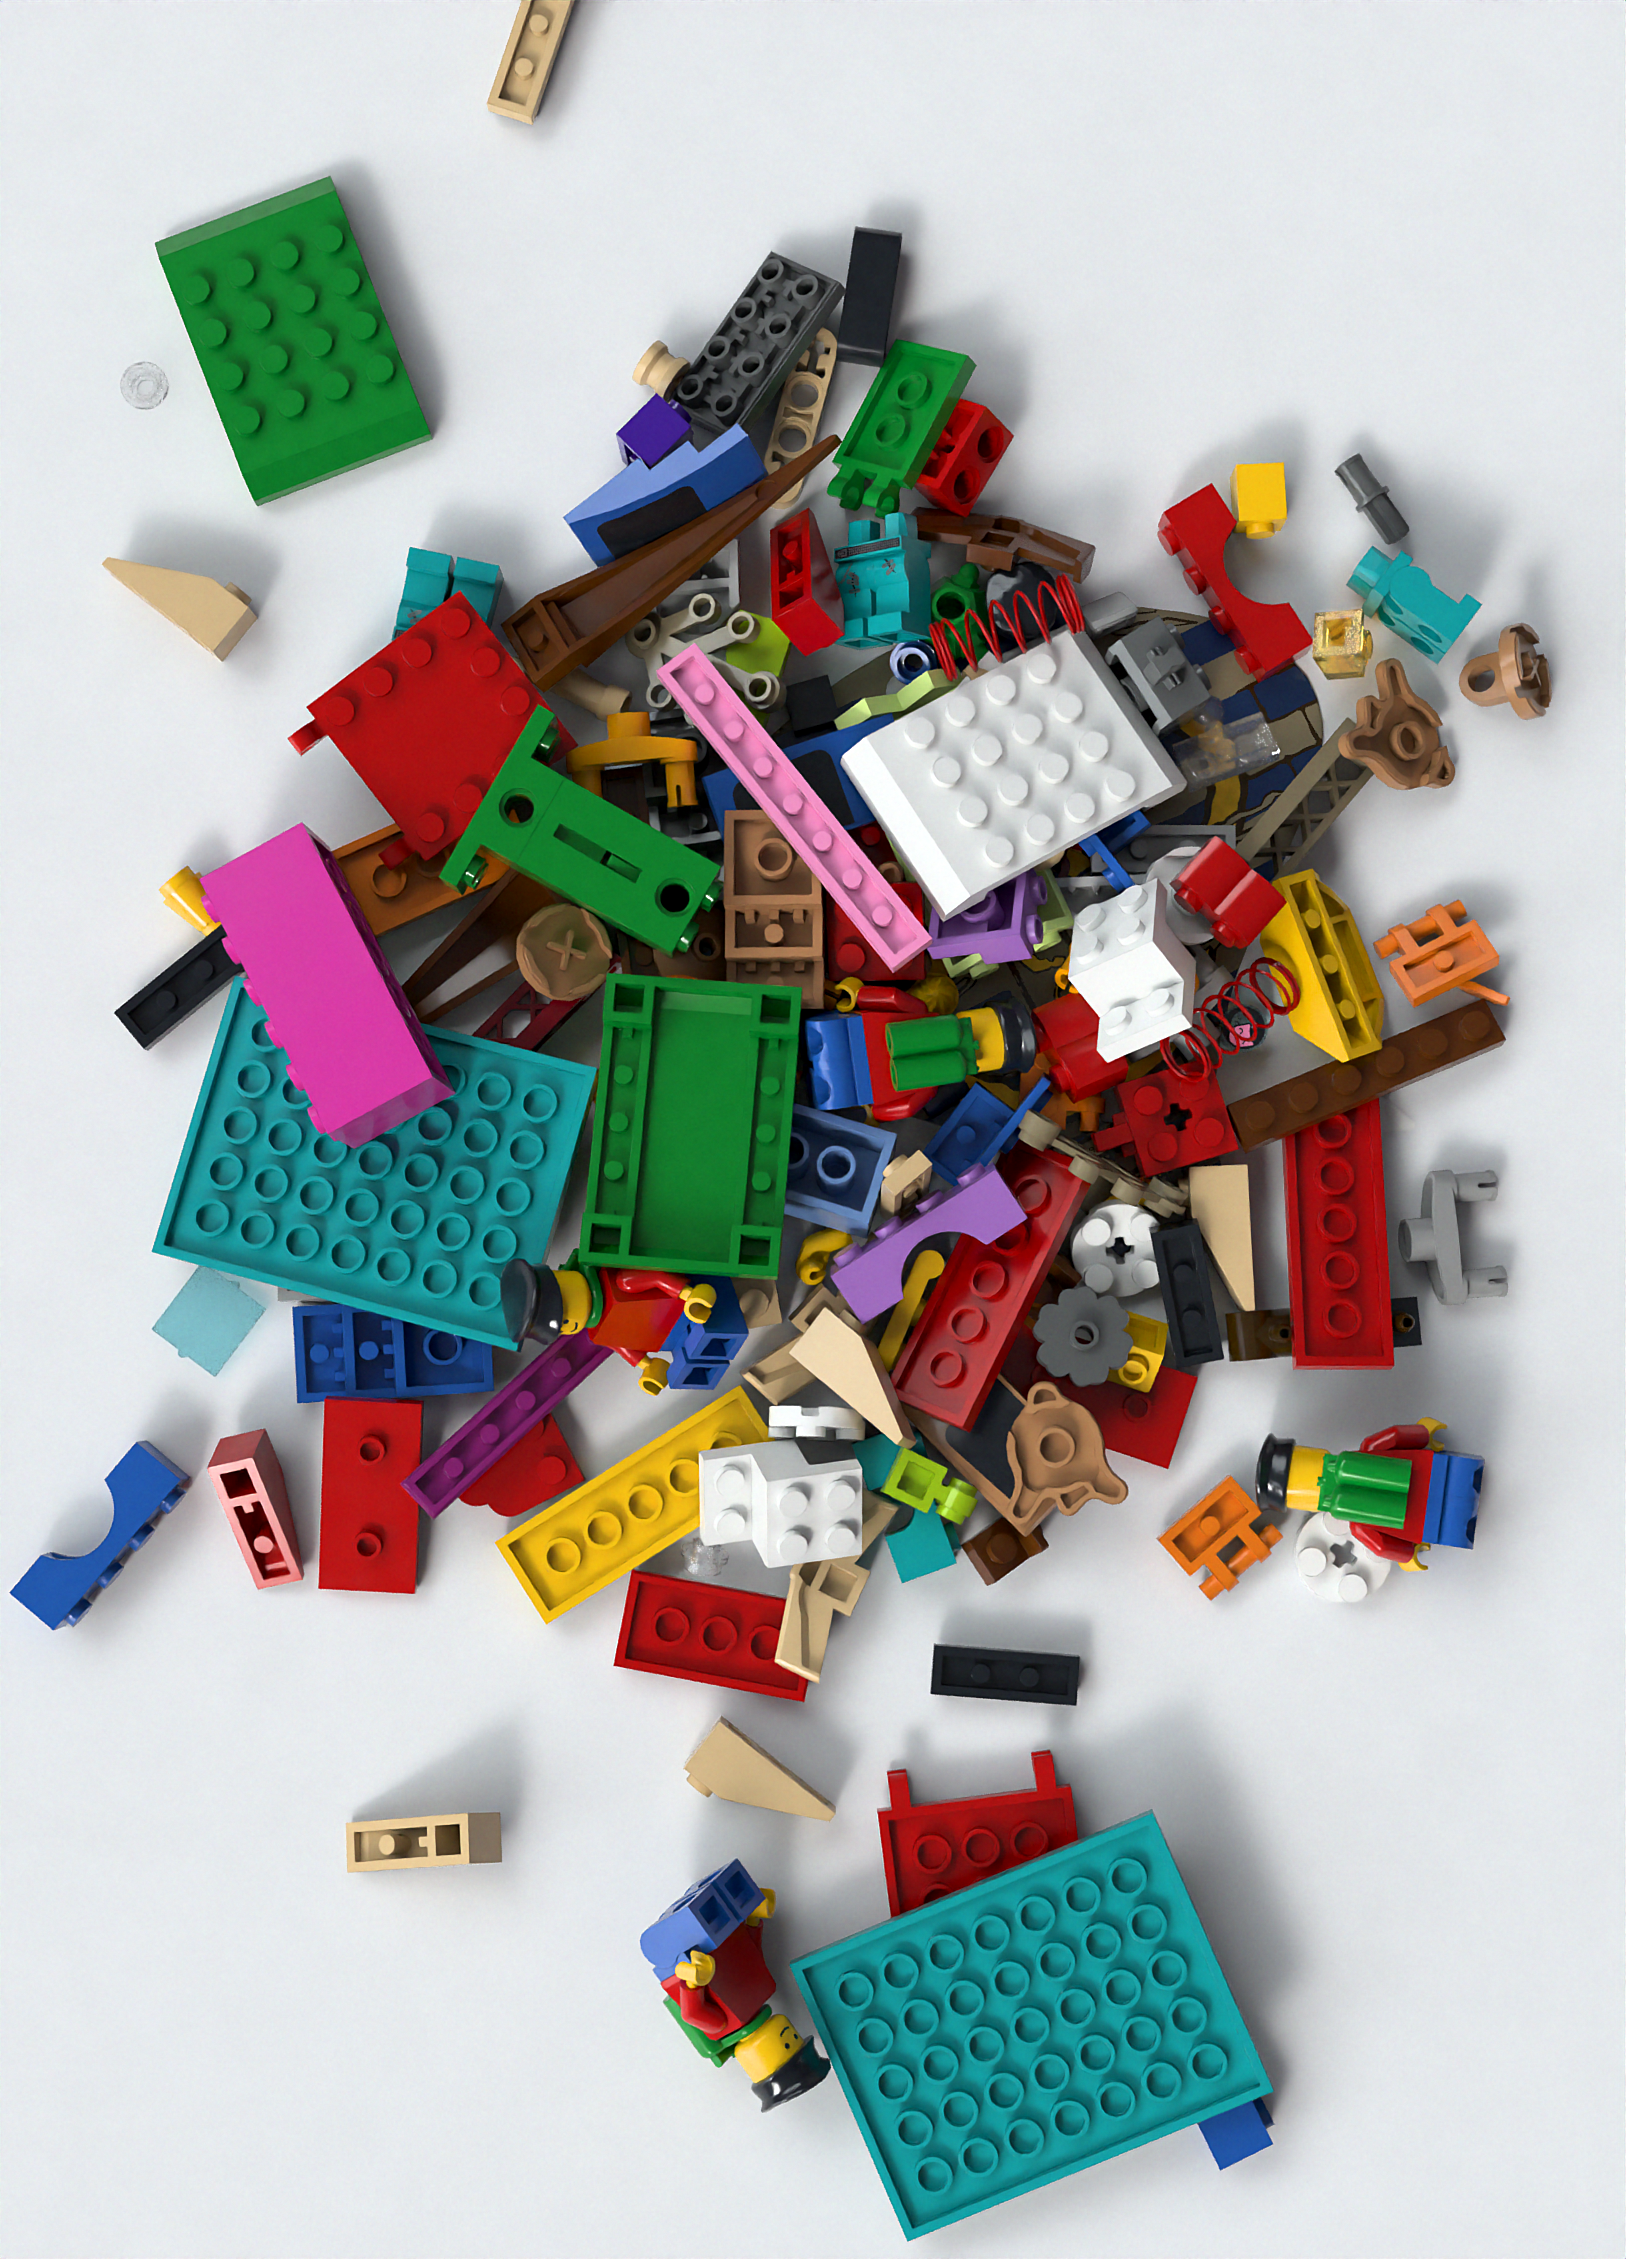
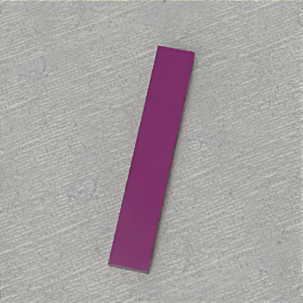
M585 1327L577 1334H561L553 1344L549 1345L403 1480L400 1485L435 1520L615 1351L607 1346L594 1344L590 1340L587 1328Z

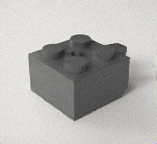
M1158 615L1109 647L1104 660L1160 741L1201 715L1211 698L1208 690L1212 686L1204 670L1198 664L1192 666L1182 650L1186 646L1177 628L1172 623L1165 625Z

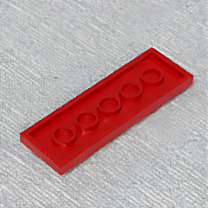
M1379 1098L1282 1138L1293 1370H1391L1395 1366Z
M1021 1139L1017 1141L1007 1155L1001 1152L996 1167L1025 1209L1028 1219L987 1245L971 1235L961 1233L890 1377L900 1403L970 1433L1091 1186V1183L1080 1179L1068 1171L1074 1158L1046 1148L1044 1151L1038 1150Z

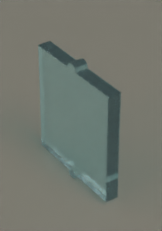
M198 1266L152 1327V1330L177 1348L179 1357H189L215 1377L266 1311V1308L239 1289L240 1283L238 1281L230 1282L214 1269Z

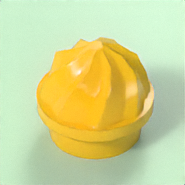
M928 973L925 980H917L911 991V995L925 1002L929 1012L938 1013L939 1015L952 1014L959 1000L957 986L951 978L941 973Z

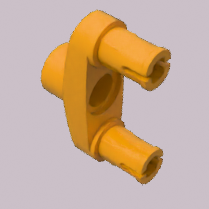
M626 712L607 715L608 740L588 744L565 754L567 774H572V781L602 799L601 772L605 771V767L660 762V765H665L667 807L678 808L686 805L688 807L698 805L693 763L698 762L697 742L678 738L651 736L649 712Z

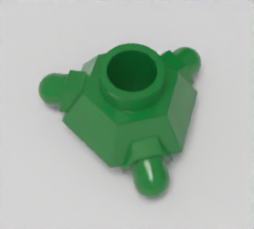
M972 563L961 566L958 574L951 575V578L943 576L930 586L931 623L934 624L936 621L940 624L942 618L948 619L957 629L968 651L969 646L964 622L967 609L973 610L979 616L990 634L985 592L979 590L980 586L977 584L980 572L978 567ZM969 613L970 632L978 664L989 650L984 645L987 642L984 633L974 617ZM944 623L945 636L954 660L960 656L962 659L966 658L955 635L949 626ZM932 638L922 639L928 642L935 650Z

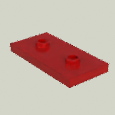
M1023 1323L1000 1370L1028 1399V1392L1036 1383L1043 1381L1054 1383L1065 1397L1084 1406L1094 1415L1101 1426L1106 1449L1168 1469L1198 1377L1160 1365L1149 1392H1142L1105 1380L1101 1385L1089 1384L1086 1387L1077 1388L1072 1385L1068 1375L1063 1378L1054 1379L1047 1373L1046 1367L1042 1366L1036 1358L1037 1351L1042 1343L1034 1338L1032 1330ZM1075 1336L1080 1344L1086 1345L1091 1343V1341Z
M326 1396L324 1399L318 1589L416 1593L418 1585L420 1505L400 1483L422 1464L424 1401Z
M632 1569L613 1666L805 1702L809 1681L774 1662L787 1597Z

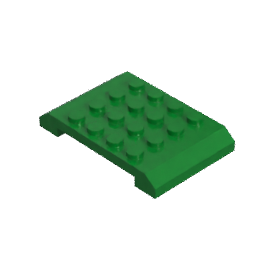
M331 176L155 242L160 263L240 471L257 506L433 439Z
M607 973L602 1016L604 1027L585 1212L582 1215L578 1255L579 1265L778 1280L801 1026L802 987Z

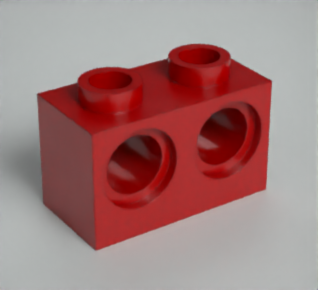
M960 398L914 487L933 506L967 517L1014 435L986 406Z

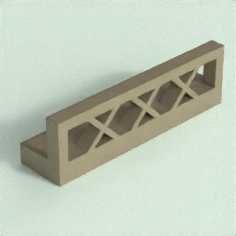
M1349 717L1344 720L1234 849L1247 864L1252 858L1272 857L1274 877L1269 882L1271 885L1274 880L1288 876L1374 775L1372 770L1361 760L1349 759L1363 771L1357 780L1337 781L1334 762L1341 755L1338 747L1339 738L1342 734L1356 727V723ZM1326 772L1327 781H1319ZM1338 790H1347L1339 800ZM1309 791H1328L1331 808L1329 813L1309 814L1306 796ZM1298 805L1299 814H1290ZM1310 823H1319L1311 833ZM1281 824H1300L1303 841L1301 846L1280 847L1279 826ZM1270 838L1271 847L1261 848ZM1291 856L1283 866L1282 857Z

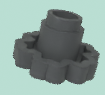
M1084 1286L1076 1290L1065 1289L1058 1296L1057 1305L1047 1304L1039 1311L1038 1321L1032 1331L1034 1338L1042 1343L1037 1351L1036 1358L1042 1366L1046 1367L1047 1373L1054 1379L1063 1378L1068 1375L1072 1385L1077 1388L1086 1387L1089 1384L1101 1385L1108 1378L1109 1370H1119L1127 1362L1128 1353L1133 1346V1339L1123 1329L1129 1322V1315L1120 1307L1118 1301L1113 1296L1107 1295L1097 1300L1095 1292L1090 1287ZM1076 1329L1087 1331L1092 1338L1091 1343L1086 1345L1080 1344L1075 1338Z

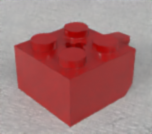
M1198 1060L1180 1065L1185 1072L1194 1076H1200L1204 1071V1065ZM1212 1068L1209 1076L1199 1083L1186 1081L1171 1069H1167L1116 1085L1113 1091L1120 1113L1111 1115L1114 1127L1091 1134L1096 1154L1121 1146L1124 1157L1134 1155L1142 1180L1239 1149L1215 1071ZM1170 1107H1173L1176 1113L1183 1112L1186 1121L1180 1124L1181 1131H1177L1173 1124L1166 1126L1164 1122V1117L1170 1114Z

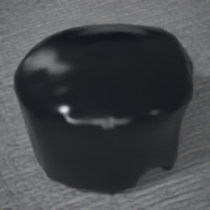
M1028 561L1017 563L1011 571L999 569L991 574L987 580L986 600L988 613L991 600H997L1007 611L1017 629L1013 597L1016 590H1020L1027 595L1041 618L1038 603V586L1040 581L1047 582L1059 597L1054 577L1043 566ZM1043 585V605L1048 628L1051 630L1059 607L1049 590ZM1018 595L1019 616L1025 642L1042 637V631L1024 599ZM994 604L993 613L997 634L1017 642L1005 617Z

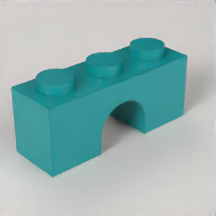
M919 1430L914 1431L913 1435L916 1439V1444L912 1447L911 1451L928 1458ZM881 1432L865 1438L864 1441L851 1443L855 1456L862 1467V1475L868 1491L883 1486L902 1447L895 1444ZM935 1498L928 1513L913 1508L910 1520L903 1527L884 1534L902 1583L957 1564L953 1552L962 1548L953 1523L949 1522L943 1525L940 1515L935 1513L936 1506L939 1505V1503L935 1502Z

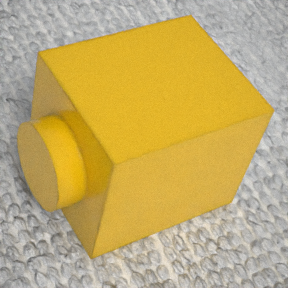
M1284 462L1236 464L1230 476L1232 515L1237 521L1233 533H1246V537L1249 539H1264L1274 536L1275 531H1280L1287 520Z

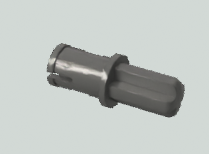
M1358 453L1343 462L1334 473L1340 478L1358 504L1355 508L1358 513L1362 511L1365 513L1386 544H1394L1407 535L1410 531L1409 526L1387 496L1389 488L1380 485L1363 461V457Z

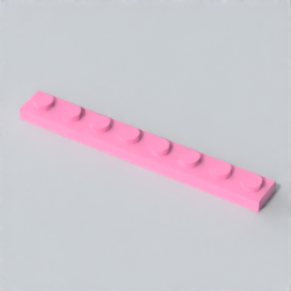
M696 643L656 670L657 677L890 970L894 973L932 944V937Z

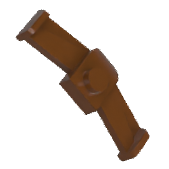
M916 507L910 514L917 517L919 540L967 545L965 561L980 564L987 571L996 572L999 569L1011 571L1022 557L1072 574L1073 582L1082 584L1091 571L1096 550L1094 545L1027 523L1021 519L1003 515L995 516L969 513L967 517L947 510Z

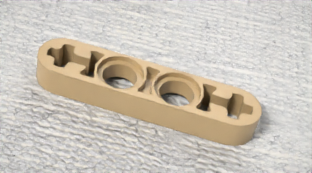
M823 327L808 347L813 348L815 341H821L824 343V351L829 353L828 355L821 354L819 356L816 375L807 372L810 364V353L806 350L786 378L763 462L769 475L781 468V462H772L773 458L788 464L815 444L837 362L836 338L829 330ZM800 368L803 371L797 372V369ZM817 375H825V376H824V378H820V377L817 376ZM808 384L817 390L818 399L812 406L800 407L792 401L791 393L793 389L799 385ZM789 429H797L805 435L806 443L800 451L788 452L779 444L781 434ZM806 476L770 507L786 509L793 506L801 495Z

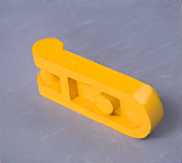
M925 1250L915 1259L903 1287L904 1298L896 1303L877 1349L887 1373H889L890 1369H895L907 1345L902 1343L909 1325L916 1326L928 1302L921 1298L928 1280L939 1276L944 1269V1259L937 1251Z

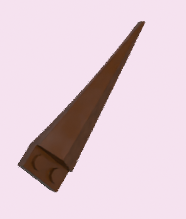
M837 434L830 435L763 480L682 527L613 562L536 595L501 623L503 631L533 683L545 693L580 664L585 668L592 664L839 447L842 441Z
M510 867L469 914L401 986L419 1022L427 1025L431 1024L520 969L516 959L517 938L523 924L537 911L556 903L570 904L569 906H575L579 909L581 907Z

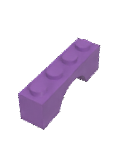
M981 1162L974 1164L957 1176L956 1179L959 1184L944 1194H942L940 1189L932 1191L915 1204L918 1211L902 1221L899 1216L892 1217L875 1229L876 1238L860 1247L858 1242H855L842 1249L833 1257L836 1264L830 1267V1277L862 1325L904 1298L901 1283L903 1265L911 1250L923 1239L936 1233L955 1231L971 1235L987 1245L1028 1219L1025 1209L994 1162L986 1167H983Z

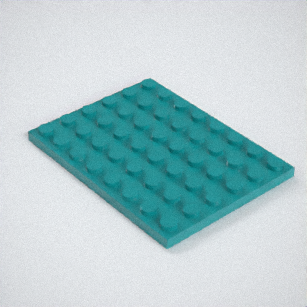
M234 976L152 1252L521 1353L525 1338L518 1343L512 1342L502 1310L500 1298L502 1271L507 1262L514 1258L525 1259L530 1265L537 1263L546 1264L598 1084L599 1069L420 1023L456 1093L353 1149L339 1140L333 1141L327 1132L320 1134L307 1111V1108L313 1106L306 1090L304 1089L300 1092L295 1087L286 1070V1065L290 1064L291 1061L284 1047L278 1049L265 1029L264 1023L270 1019L263 1005L257 1007L249 997L243 981L247 978Z
M1153 1809L792 1959L789 1964L907 2242L1274 2092L1271 2080Z

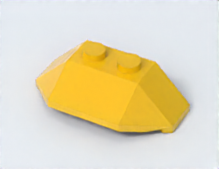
M1313 869L1274 880L1272 886L1278 890L1287 903L1261 931L1259 942L1265 957L1282 963L1290 970L1297 981L1300 989V1002L1297 1008L1287 1014L1293 1031L1342 1063L1382 1049L1380 1033L1383 1025L1384 996L1350 908L1331 888L1320 881V876ZM1268 965L1272 975L1286 988L1292 1004L1293 992L1290 984L1275 967ZM1276 984L1283 1005L1287 1007V998L1282 989Z

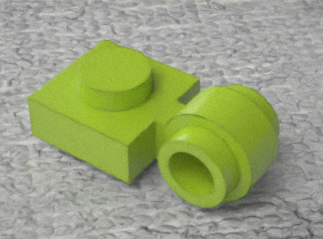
M904 1447L900 1448L880 1490L924 1513H928L935 1498V1502L939 1503L935 1513L962 1525L965 1517H971L978 1503V1500L974 1498L978 1491L977 1488L954 1477H951L948 1485H941L948 1468Z

